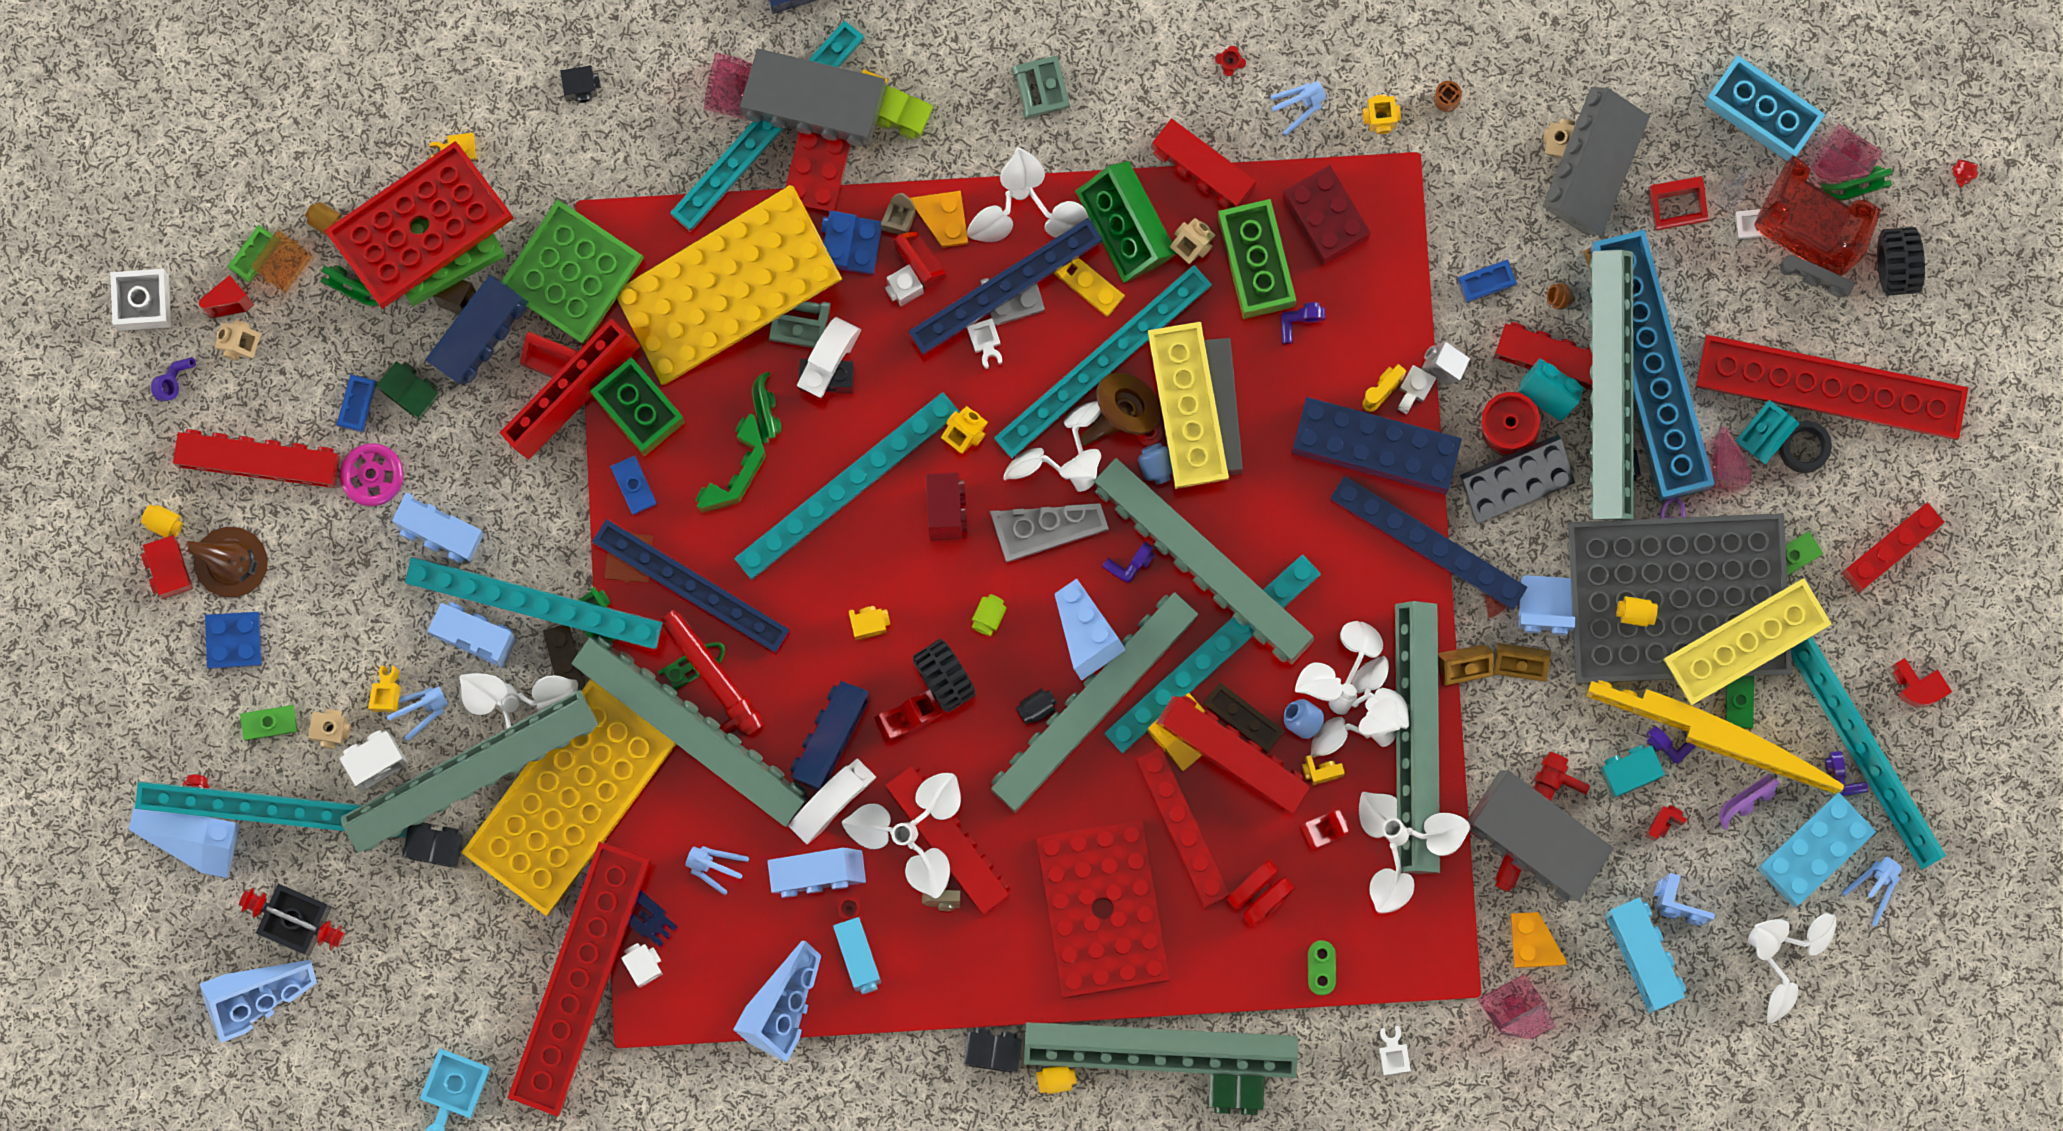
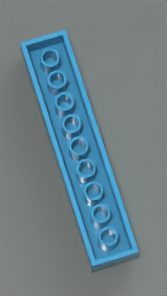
M1645 229L1595 241L1590 248L1591 255L1592 251L1625 250L1633 252V408L1658 500L1663 502L1668 499L1711 490L1715 485Z

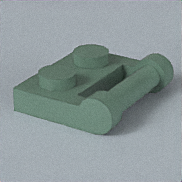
M1057 55L1019 64L1011 68L1013 76L1017 78L1024 106L1022 110L1024 119L1070 108ZM1030 72H1034L1042 104L1034 106L1026 75Z
M805 301L792 309L820 314L819 320L782 315L772 321L769 341L814 348L826 329L830 303L822 302V304Z

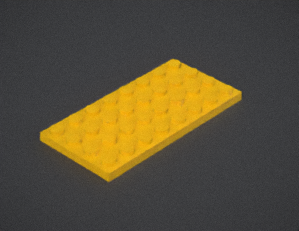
M789 185L627 283L617 297V300L661 385H666L839 282L842 278L794 186Z
M592 679L588 681L581 692L592 709L598 726L594 727V730L585 736L579 735L571 739L570 743L565 747L555 748L547 752L546 756L542 759L528 762L461 852L547 917H549L592 859L598 842L606 840L676 745L675 742Z

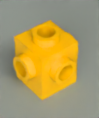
M1376 95L1368 99L1366 108L1362 109L1363 122L1369 125V132L1376 131V134L1379 135L1391 133L1392 129H1396L1398 121L1401 120L1400 105L1395 103V96ZM1381 113L1384 114L1386 118L1376 119V115Z
M966 406L960 413L955 411L946 422L948 427L941 438L960 453H963L972 444L976 447L985 436V433L982 431L988 422L980 417L977 412Z

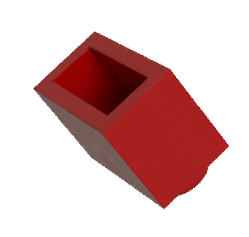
M174 535L143 545L145 553L141 554V558L145 568H150L153 578L149 579L153 594L158 593V596L165 599L193 589L178 539Z

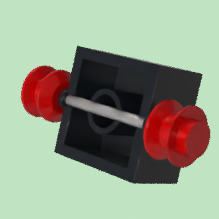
M279 883L269 903H267L266 893L263 892L260 896L255 895L253 887L249 892L245 890L239 901V906H242V913L249 909L252 911L253 918L262 912L264 913L256 934L310 957L317 941L319 946L324 942L328 943L329 950L332 951L334 947L339 948L344 939L345 933L342 932L341 925L335 929L331 927L330 920L326 922L332 907Z

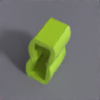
M886 85V92L876 124L885 129H889L890 126L900 130L899 134L913 140L914 137L921 138L933 112V105Z

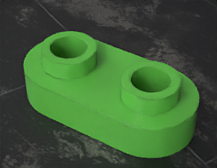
M1327 941L1313 943L1308 951V985L1313 993L1320 996L1332 992L1336 985V953L1334 947ZM1324 949L1327 952V957L1325 959L1318 958V950ZM1324 976L1327 979V985L1320 986L1317 983L1318 977Z

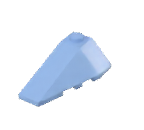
M134 805L129 826L130 831L201 873L228 878L240 825L235 822L206 816L135 809Z
M801 941L748 1003L733 1030L749 1044L787 1062L800 1039L802 1029L798 1028L802 1013L806 1014L808 1005L805 1002L808 990L814 986L821 955L806 941Z
M305 960L224 974L199 985L220 1043L246 1034L254 1028L251 1024L262 1015L269 1018L274 1014L272 1009L282 1001H293L317 984L311 961Z

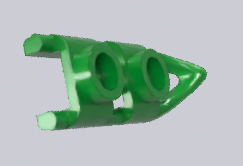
M1874 166L1867 171L1866 176L1860 177V175L1848 174L1842 179V183H1822L1821 187L1831 199L1838 201L1848 200L1892 186L1891 180L1885 181V177L1893 175L1891 168L1885 169L1880 166ZM1869 182V187L1860 189L1861 184ZM1844 190L1845 194H1836L1832 191Z
M335 265L334 267L324 266L321 272L328 275L329 278L322 277L321 283L364 305H378L375 299H366L367 295H372L359 278L352 280L346 277L347 271L343 267ZM343 284L352 287V290L350 291L346 289L345 287H343Z
M765 372L758 376L752 387V398L762 443H768V437L775 438V434L781 432V422L779 418L772 416L771 408H774L776 404L773 392L765 389V381L771 375L770 372Z
M719 642L704 644L707 649L719 647L720 654L716 661L720 664L725 654L724 645ZM686 656L679 658L658 671L660 676L666 674L675 691L700 677V674L690 661L683 667L679 666L688 660ZM694 669L696 673L686 678L685 674Z

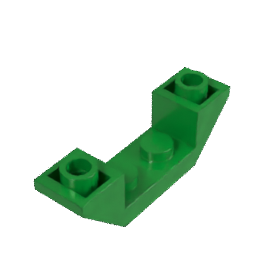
M749 414L747 419L742 418L735 430L738 433V441L754 449L752 452L748 451L741 462V465L744 466L739 476L734 474L730 480L728 488L731 490L729 493L712 483H709L707 488L702 487L696 498V501L699 502L697 504L699 511L707 512L736 504L744 496L766 457L754 415Z

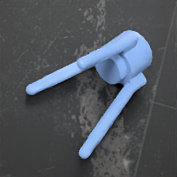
M1318 81L1312 84L1306 83L1300 87L1271 95V100H1276L1299 93V95L1273 106V112L1298 101H1302L1306 107L1311 106L1283 132L1285 136L1297 128L1313 112L1322 108L1320 102L1326 100L1327 97Z
M439 686L434 689L430 687L424 691L399 697L398 703L421 698V701L387 716L388 720H392L422 706H425L427 712L433 710V713L405 736L404 739L406 741H409L436 717L445 713L443 707L448 706V703Z
M693 846L685 866L692 869L691 874L700 877L723 895H726L727 890L703 873L702 870L707 872L711 867L741 879L742 874L712 862L713 857L711 856L745 862L749 861V857L712 850L704 846L701 849Z
M1884 857L1881 863L1876 860L1870 869L1842 891V894L1846 896L1874 872H1876L1874 877L1878 881L1869 893L1870 898L1874 897L1883 884H1889L1872 922L1874 927L1877 926L1892 891L1900 880L1898 875L1902 871V867L1889 857Z

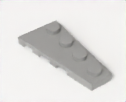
M1101 504L990 511L1006 563L1093 536L1109 529Z

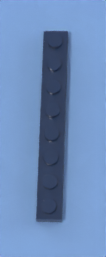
M1089 218L909 330V335L922 355L1099 245L1103 242V239Z
M1346 476L1342 478L1330 498L1332 502L1514 611L1528 588Z
M607 519L592 541L596 546L775 654L790 629Z

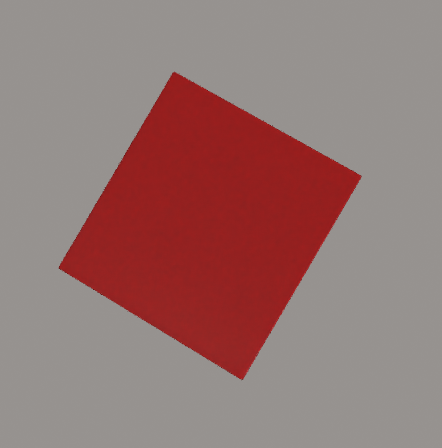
M1406 152L1232 162L1256 180L1255 188L1241 206L1271 199L1296 297V304L1293 308L1247 319L1242 317L1218 222V212L1225 210L1216 201L1218 198L1210 192L1205 194L1195 186L1197 182L1189 176L1187 178L1180 176L1174 170L1175 166L1133 168L1172 243L1177 238L1174 234L1184 222L1189 224L1196 218L1205 223L1210 228V231L1215 234L1214 238L1210 241L1213 247L1203 258L1198 256L1190 264L1180 255L1176 254L1161 266L1127 283H1123L1103 243H1100L1078 258L1125 295L1113 312L1106 317L1053 273L1037 283L1045 312L995 326L1001 345L994 347V349L1001 354L1002 364L999 365L995 357H989L987 359L988 369H985L982 364L983 351L975 353L967 328L922 355L908 331L981 286L980 280L985 278L992 279L1056 238L1046 232L1044 226L1050 218L1043 214L1030 195L1023 200H1017L1012 197L1010 213L1007 216L1012 219L1013 228L1008 236L997 242H983L970 239L967 236L968 245L942 248L916 211L909 232H918L947 273V276L927 290L923 289L924 294L903 306H900L897 300H891L885 287L888 286L887 277L907 265L895 249L894 239L898 234L883 230L881 232L874 275L837 269L842 280L806 301L822 304V302L830 303L826 327L837 317L861 329L850 354L846 353L841 360L854 362L853 393L825 392L823 397L820 398L808 391H800L797 386L799 382L800 359H809L814 348L769 341L772 322L668 384L661 385L618 300H615L589 340L611 318L624 328L640 345L630 357L634 359L679 411L685 423L644 457L593 396L585 402L593 587L598 592L601 590L605 592L611 602L607 606L608 608L663 622L661 620L663 616L674 609L676 613L680 612L703 644L711 642L722 643L725 647V654L719 665L741 694L749 698L752 702L750 706L754 711L758 710L762 716L760 719L764 723L749 736H746L744 732H740L737 727L729 733L738 737L742 742L741 745L748 751L752 749L763 757L762 761L769 767L775 766L784 773V778L790 783L796 782L791 777L793 772L790 771V768L796 757H802L805 751L802 745L808 733L814 734L818 726L814 722L820 710L826 711L830 703L827 697L833 685L838 687L839 683L843 681L868 691L871 699L828 781L857 758L876 776L875 780L853 798L833 818L821 834L809 844H806L788 825L786 827L696 758L677 744L605 840V843L651 859L611 971L614 1045L617 1048L746 1041L733 1030L748 1003L801 941H806L821 955L814 986L808 990L805 1002L808 1005L806 1014L802 1013L798 1028L802 1029L800 1038L1026 1025V1022L1062 1023L1478 998L1481 995L1470 830L1461 846L1455 852L1440 856V873L1409 874L1414 879V892L1410 900L1401 908L1389 913H1379L1376 911L1370 896V883L1373 876L1380 870L1387 868L1396 872V865L1389 840L1385 836L1381 838L1371 837L1364 831L1359 816V803L1362 792L1387 794L1397 799L1396 737L1391 744L1382 747L1372 737L1367 739L1360 733L1347 730V738L1338 750L1328 755L1312 757L1315 770L1320 769L1319 765L1326 762L1334 761L1335 765L1342 763L1345 773L1344 777L1313 786L1310 779H1305L1304 782L1310 788L1293 814L1284 812L1203 755L1182 772L1164 752L1229 894L1231 895L1269 859L1279 868L1278 875L1269 884L1272 886L1279 879L1287 877L1295 886V889L1284 899L1285 902L1270 916L1264 917L1254 927H1251L1243 918L1244 912L1253 904L1251 901L1241 909L1236 910L1226 899L1205 909L1203 908L1136 764L1137 758L1161 747L1147 732L1122 754L1104 733L1233 618L1235 613L1229 607L1223 609L1213 599L1215 595L1208 588L1203 591L1193 581L1195 577L1189 571L1183 573L1173 563L1175 559L1169 553L1166 555L1162 554L1154 546L1156 541L1149 535L1146 538L1134 528L1135 522L1129 517L1126 520L1115 511L1117 506L1110 500L1107 502L1102 500L1095 492L1097 489L1095 483L1089 489L1078 492L1070 479L1065 480L1047 462H1042L1040 467L1028 476L1018 479H1007L1005 481V471L1013 459L994 440V437L1193 265L1198 268L1212 286L1164 328L1201 322L1204 340L1230 338L1243 465L1242 474L1228 475L1229 479L1175 489L1173 473L1170 474L1171 480L1157 485L1155 480L1147 481L1144 479L1138 463V457L1142 454L1141 450L1148 446L1141 444L1136 434L1120 430L1087 446L1082 445L1083 451L1098 449L1101 453L1096 478L1117 458L1262 590L1302 554L1321 573L1313 583L1284 608L1285 611L1314 636V642L1293 664H1290L1287 660L1284 663L1273 654L1274 648L1267 642L1263 645L1253 636L1190 693L1204 711L1207 710L1216 715L1204 706L1203 703L1219 682H1221L1284 730V733L1271 750L1267 753L1262 749L1261 753L1268 758L1270 755L1275 756L1284 763L1282 766L1289 772L1295 770L1304 776L1302 764L1306 763V756L1311 755V744L1314 736L1303 739L1286 728L1284 712L1290 703L1299 699H1306L1322 710L1324 715L1323 724L1332 718L1342 717L1345 719V724L1359 727L1361 720L1369 712L1365 706L1367 699L1359 703L1356 708L1351 706L1346 714L1340 715L1331 710L1329 701L1318 699L1306 693L1295 692L1296 683L1301 672L1311 663H1323L1330 666L1335 672V678L1341 679V685L1345 684L1359 652L1350 651L1341 642L1340 632L1344 625L1349 622L1359 621L1367 623L1377 630L1383 641V649L1378 657L1385 656L1388 660L1387 678L1380 688L1391 689L1395 692V604L1411 601L1437 604L1438 653L1457 650L1451 573L1330 500L1342 478L1346 476L1449 539L1446 495L1291 453L1306 397L1368 413L1362 407L1366 391L1372 387L1377 388L1380 376L1387 368L1391 367L1394 369L1398 364L1406 370L1403 381L1376 411L1369 414L1441 433L1437 379L1423 403L1415 399L1407 415L1397 410L1406 394L1399 389L1413 365L1423 370L1422 367L1426 360L1424 359L1425 353L1431 346H1435L1420 153ZM1330 165L1371 233L1369 240L1322 265L1283 200V193L1288 188ZM1103 170L1045 173L1044 180L1039 186L1034 187L1033 191L1050 213L1053 212L1057 205L1063 202L1072 201L1082 205L1075 191ZM1000 176L841 185L835 211L854 214L858 218L882 221L891 198L896 194L904 193L909 198L961 191L967 231L972 220L983 209L995 205L999 206L1002 211L1005 210L1007 199L1005 193L1008 189L1002 185ZM784 188L728 191L691 232L670 214L687 194L578 200L575 207L576 212L644 256V259L627 282L629 283ZM806 209L824 243L826 233L821 232L823 217H829V214ZM1071 265L1066 271L1072 276L1077 269ZM1311 302L1320 303V307L1325 308L1326 320L1292 322L1293 343L1282 344V313L1299 311L1300 308H1304L1305 303ZM790 310L783 315L819 320L820 314ZM990 313L974 324L991 319ZM1148 341L1111 374L1119 372L1130 374L1140 379L1154 392L1160 403L1151 348ZM770 372L771 375L765 381V389L773 392L776 404L774 408H771L772 416L779 418L781 432L775 434V438L768 437V443H762L766 457L739 503L707 512L699 511L697 507L699 502L696 501V498L702 487L707 488L709 483H712L729 493L731 490L728 488L729 482L734 474L739 476L744 466L741 465L745 454L748 451L752 452L754 450L738 441V433L735 430L742 418L747 419L749 414L755 416L759 430L752 398V387L758 376L762 373ZM1098 385L1019 454L1029 449L1042 448L1044 450L1043 455L1048 456L1060 467L1076 458L1079 453L1072 431L1073 427L1067 428L1064 420L1074 408L1088 402L1097 401L1096 391ZM942 392H944L959 412L967 406L988 422L982 431L985 433V436L976 447L972 444L963 453H960L941 438L948 425L944 426L753 580L748 577L735 561V557ZM1161 414L1159 424L1162 427L1163 434L1158 443L1168 447L1163 416ZM1096 419L1090 425L1079 428V437L1096 422ZM1152 430L1150 433H1146L1145 435L1153 436L1155 432L1154 430ZM635 455L657 505L633 516L610 466ZM958 473L959 480H964L966 505H961V507H966L967 532H962V539L930 541L926 474ZM1101 504L1109 528L1108 531L1006 563L990 511ZM606 519L790 629L776 654L593 544L592 541ZM1144 542L1154 547L1151 552L1155 556L1147 568L1144 566L1140 567L1131 582H1124L1102 567L1109 558L1124 569H1127ZM1077 579L1122 642L1128 634L1134 636L1140 630L1137 625L1147 614L1151 617L1158 610L1156 607L1157 603L1166 594L1170 597L1175 592L1198 613V618L1020 809L1014 813L991 792V788L994 786L991 781L1000 771L1006 773L1012 767L1009 763L1019 751L1023 754L1030 747L1028 744L1029 740L1038 731L1042 734L1049 727L1046 722L1054 713L1058 712L1061 714L1067 708L1064 703L1074 692L1079 695L1084 690L1085 686L1083 683L1088 678L1086 677L1084 680H1081L1073 668L1055 593ZM989 594L1004 600L1003 605L1007 607L997 631H993L991 636L982 634L972 628L974 623L972 618L982 597L988 598ZM875 606L876 610L887 609L890 625L885 626L887 633L855 640L849 615L850 610H854L856 615L860 614V609ZM663 626L661 627L657 648L655 649L618 639L612 642L614 649L620 653L623 651L629 654L634 659L633 663L641 669L646 668L656 676L655 680L660 684H667L673 687L666 674L660 676L658 671L685 655ZM938 639L944 640L975 687L976 696L949 713L944 711L938 704L942 715L911 734L904 737L899 736L886 742L874 717L900 706L911 697L929 691L913 663V655ZM719 647L709 648V652L716 660L720 654ZM1364 654L1357 671L1375 658ZM689 660L685 661L684 663L680 664L679 666H680V667L685 666L686 664L689 663ZM1438 664L1439 813L1455 814L1467 821L1469 813L1459 683L1443 684ZM1102 666L1100 669H1098V670L1095 671L1094 673H1095L1096 675H1098V673H1099L1104 667ZM692 669L691 671L687 672L685 676L686 678H689L696 672L694 669ZM701 676L676 691L677 697L684 702L687 700L696 705L699 709L698 713L705 718L711 717L719 725L730 719L725 713L726 708ZM1040 688L1044 692L1050 690L1057 701V704L1054 705L1056 711L1035 724L1030 723L1026 725L1015 707L1020 705L1021 700ZM1364 692L1357 693V699L1365 695ZM1216 715L1219 718L1217 723H1219L1223 727H1226L1227 725L1231 726L1218 715ZM1240 734L1239 738L1247 743L1249 739ZM910 766L915 771L919 768L927 779L941 773H952L957 777L961 794V804L955 814L961 822L958 828L963 835L966 833L971 835L977 843L974 849L981 857L985 854L994 867L990 870L995 877L998 878L1001 875L1010 887L1007 890L1009 898L983 917L950 873L945 890L960 891V908H954V911H940L938 907L923 905V892L912 887L905 874L908 860L913 856L919 855L918 852L910 849L908 844H896L890 832H888L889 841L886 846L879 849L866 848L849 836L842 825V821L864 805L879 804L890 814L891 822L889 827L894 828L900 823H910V819L888 792L885 785ZM798 783L806 790L805 794L810 797L805 803L806 805L817 792ZM1339 809L1341 815L1346 819L1349 834L1334 842L1311 850L1301 825ZM1143 820L1170 981L1062 998L1036 837ZM918 831V837L914 843L925 853L931 847ZM693 846L699 849L704 846L712 850L749 857V861L745 862L711 856L713 857L712 862L742 874L741 879L711 867L707 872L702 870L703 873L727 890L726 895H723L700 877L691 874L692 869L685 866ZM838 848L862 850L866 883L848 885V888L843 889L823 888V892L807 894V891H798V896L782 898L779 893L771 892L768 860ZM858 895L862 899L860 908L864 913V917L861 920V924L881 983L877 984V990L862 994L861 990L856 992L853 987L833 925L840 923L837 919L839 915L838 907L835 905V901L839 897L845 899ZM1099 898L1092 905V912L1099 919L1109 918L1114 910L1112 902L1106 898ZM847 907V911L851 912L852 907ZM1317 941L1329 942L1334 947L1336 953V985L1332 992L1324 996L1313 993L1308 985V951L1311 945ZM637 943L640 946L645 944L648 949L654 947L661 959V962L657 963L663 973V975L640 988L635 983L622 960V957L626 955L624 951ZM1324 949L1318 950V958L1325 959L1327 952ZM1320 976L1317 979V983L1320 986L1327 985V979L1324 976Z

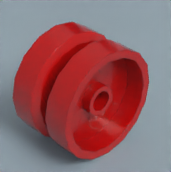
M1505 392L1496 395L1488 401L1482 412L1481 432L1484 442L1492 451L1501 456H1507L1536 443L1539 437L1540 415L1537 406L1529 397L1518 392ZM1512 421L1515 422V425L1512 427L1506 424V422H1508L1509 424H1511Z
M1270 859L1251 874L1226 899L1235 910L1241 909L1249 901L1253 903L1244 912L1243 916L1251 927H1254L1264 917L1270 916L1295 889V886L1287 877L1279 879L1272 886L1269 884L1278 875L1279 868Z

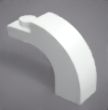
M835 317L826 327L814 347L797 386L822 398L842 358L846 353L850 354L861 329Z
M857 758L828 781L801 809L788 826L806 844H809L825 830L833 818L853 798L875 780L876 776Z

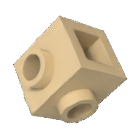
M1559 119L1558 123L1550 122V126L1545 129L1543 143L1546 144L1545 154L1555 158L1563 157L1566 145L1575 127L1574 121Z
M1195 218L1189 224L1184 222L1174 233L1177 238L1170 245L1171 249L1190 264L1198 256L1203 258L1213 247L1210 241L1214 238L1215 234L1210 231V228L1205 223Z
M234 320L233 324L222 323L217 333V341L214 348L223 351V356L238 361L239 357L253 358L261 333L250 329V325L242 321Z
M326 709L325 713L313 711L308 738L311 741L320 742V747L336 749V745L344 746V740H349L351 724H348V719L345 716H341V711ZM334 726L333 730L328 732V728Z

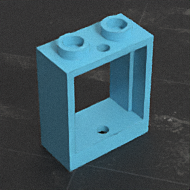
M857 917L833 925L855 991L861 990L862 994L877 990V984H880L881 980L860 918Z

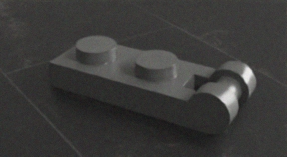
M1795 255L1786 256L1780 264L1782 274L1787 276L1793 273L1804 278L1803 281L1814 287H1818V285L1828 288V292L1831 295L1842 298L1843 295L1848 297L1856 283Z

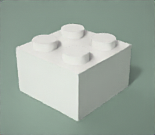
M164 269L110 272L112 323L118 331L171 327L169 275Z
M379 730L372 733L366 738L368 742L359 747L357 744L350 746L343 751L344 756L339 758L354 785L362 792L409 765L394 738L387 731L382 733Z

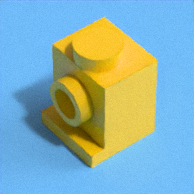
M875 606L860 609V614L856 615L854 610L849 611L855 640L887 633L885 626L890 625L887 609L876 610Z

